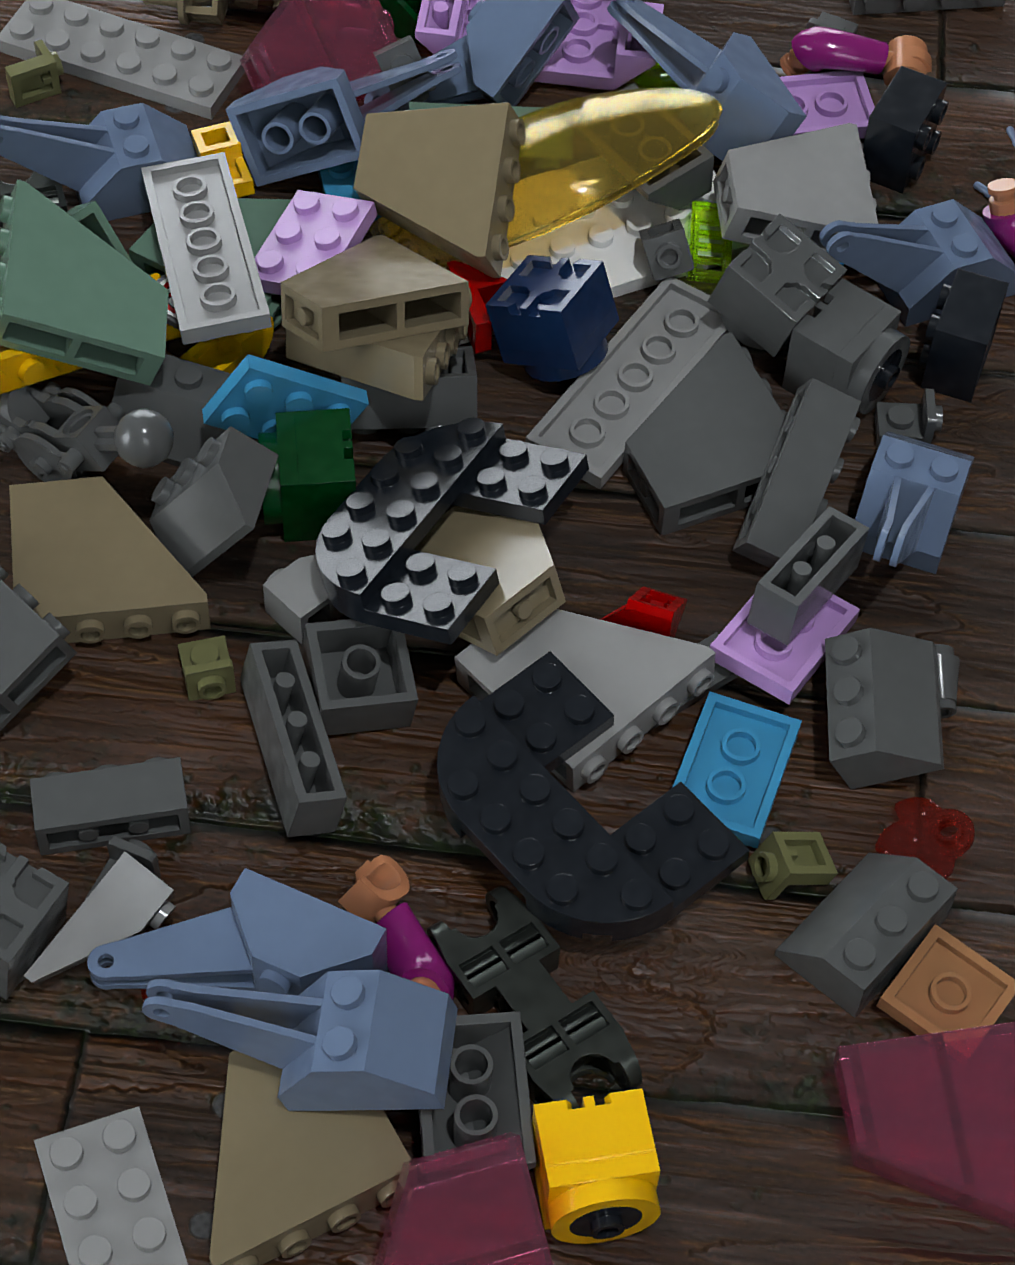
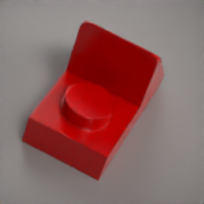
M456 260L446 262L447 270L469 281L472 304L469 308L467 337L475 354L492 350L493 328L485 305L507 279L504 277L491 278L472 266Z

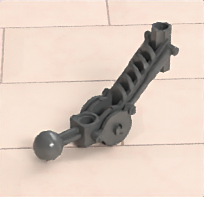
M51 381L42 390L34 385H29L0 394V450L8 453L11 450L15 451L24 465L43 482L79 479L86 471L104 472L118 455L130 465L143 469L154 467L166 460L173 448L174 431L168 419L151 409H135L125 415L123 408L116 403H110L108 407L101 406L87 394L74 388L66 387L61 389L57 383Z

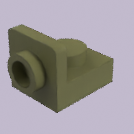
M42 39L34 41L36 57L4 67L10 98L16 108L62 93L59 76L64 74L61 60L56 51H49Z
M225 635L178 644L189 701L198 699L213 700L220 698L224 694L236 692L234 667L229 656Z
M772 831L748 859L752 874L764 900H775L788 885H828L838 874L820 832Z

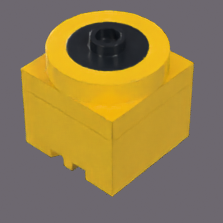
M642 1088L609 1093L604 1098L605 1104L595 1105L594 1095L582 1098L581 1108L572 1109V1105L568 1100L533 1104L532 1126L536 1154V1167L533 1170L545 1230L551 1229L552 1236L557 1240L573 1244L612 1241L642 1231L659 1218L661 1210L656 1190L660 1176V1166Z

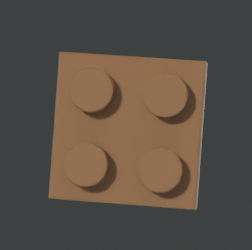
M935 924L883 993L876 1006L964 1068L1015 996V979Z

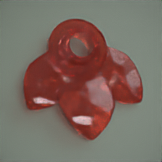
M912 797L895 803L896 814L900 821L892 823L884 829L875 845L876 852L879 854L918 858L947 879L953 873L956 857L968 851L974 842L975 829L972 820L962 811L956 809L942 810L935 802L927 798ZM954 826L958 829L957 833L952 836H944L940 833L943 828Z

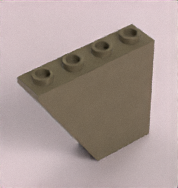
M509 102L367 113L353 189L362 200L375 203L378 215L489 277L501 278L503 261L507 260L509 255L507 232L509 222L513 221L515 215L513 192L515 183H518L520 180L521 171L518 159L520 146L524 145L526 141L525 123L522 119H519Z
M383 234L373 236L280 282L282 326L322 352L469 325V308L472 304L469 281Z
M468 325L329 352L318 350L285 328L286 358L412 400L424 401L432 386H437L442 370H447L452 354H457L460 341L466 339Z
M103 476L9 485L13 588L19 583L40 603L33 610L42 619L50 612L71 632L64 639L67 643L82 642L91 644L107 639L127 637L140 639L149 635L176 632L189 634L197 630L211 629L207 593Z
M454 506L440 517L414 549L496 568L499 585L458 636L496 656L566 602L553 559L538 523Z
M235 1050L230 1052L209 1254L210 1265H263L279 1256H282V1258L293 1257L307 1249L312 1239L330 1230L333 1233L342 1232L355 1225L360 1220L361 1214L379 1205L383 1208L391 1207L405 1199L409 1195L410 1189L415 1187V1165L385 1111H288L278 1098L282 1069Z

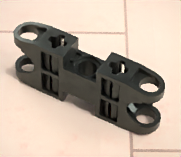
M501 886L486 893V904L496 922L493 926L494 929L486 935L470 937L462 934L456 928L451 930L442 921L427 928L428 937L454 978V995L469 1015L483 1014L493 1007L499 1013L520 1011L529 1098L534 1104L568 1100L572 1105V1109L580 1108L571 1093L575 1089L572 1083L577 1078L586 1074L604 1077L611 1084L616 1081L625 1091L633 1090L642 1084V1073L638 1060L623 1028L594 990L577 1001L570 1002L550 975L551 972L558 969L560 946L542 922L526 908V904L511 891Z

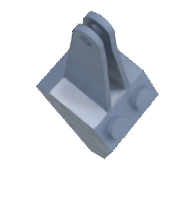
M480 0L477 2L468 16L467 35L437 52L455 49L457 57L438 68L452 63H460L462 71L435 85L436 89L429 92L430 96L423 102L462 104L486 99L489 104L509 102L511 106H517L580 19L571 1ZM386 86L367 93L364 98V104L390 92L389 87Z
M642 0L611 1L608 5L607 10L610 15L632 34L689 96L678 117L688 132L720 160H724L727 151L730 149L793 136L807 117L751 36L733 32L724 47L719 49L647 5Z
M455 49L441 51L422 60L350 82L344 69L320 66L282 77L233 101L225 110L237 140L241 143L242 152L256 186L270 184L358 160L366 114L392 112L440 82L462 71L460 63H452L438 68L457 57ZM433 70L360 107L358 106L355 97Z
M144 103L101 111L89 125L0 115V156L75 190L79 205L96 200L108 221L151 212L143 181L142 167L198 157L187 125Z
M954 199L916 209L899 225L855 223L837 220L826 225L819 235V240L826 247V251L830 256L876 281L891 306L901 311L900 320L905 327L930 320L932 314L942 313V310L936 309L941 289L944 283L952 285L958 268L1007 282L1009 286L1005 298L1015 295V264L983 218Z
M887 431L882 436L855 517L856 521L870 528L862 552L873 555V560L880 562L882 558L890 560L889 565L893 567L900 563L936 574L975 457Z
M244 868L230 892L232 907L98 946L91 951L87 959L92 983L104 990L146 989L148 982L151 980L168 979L199 986L298 996L328 971L383 970L388 972L387 928Z
M383 970L328 971L298 996L199 986L168 979H154L147 984L146 995L149 998L144 1000L142 1012L147 1017L176 1026L282 1069L278 1098L288 1111L444 1109L458 1011L448 993Z

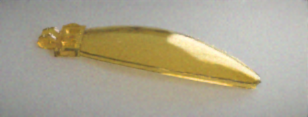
M644 88L579 97L556 103L519 117L525 123L526 141L524 145L520 146L518 160L521 174L519 182L514 185L513 201L515 215L513 221L509 222L507 239L509 248L558 229L611 203L689 155L708 141L717 130L722 114L721 103L711 95L690 89ZM384 217L374 221L369 228L373 236L383 234L441 267H446V262L453 260L462 262Z

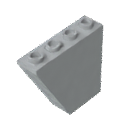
M847 123L728 150L713 180L722 239L751 244L781 214L826 251V247L819 240V235L822 229L829 223L842 220L855 223L878 224L876 199L872 196L870 172L866 169L863 153L864 144L860 141L857 125Z
M556 609L498 656L474 644H470L455 656L457 682L471 696L475 695L481 701L551 651L614 714V725L551 771L572 792H575L584 783L591 784L597 781L605 773L609 763L622 752L624 754L632 752L641 743L644 734L656 724L664 725L670 721L684 700L692 694L699 696L704 693L714 680L716 652L709 646Z

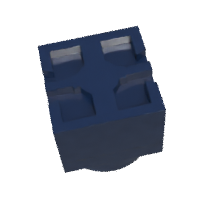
M528 255L485 305L503 362L523 365L530 377L548 382L578 377L600 364L608 352L606 336L620 320L604 262L600 260L579 259L571 266L569 258H561L556 264H552L551 257Z

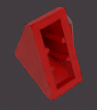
M643 586L628 598L625 605L600 620L674 638L685 610L687 599Z

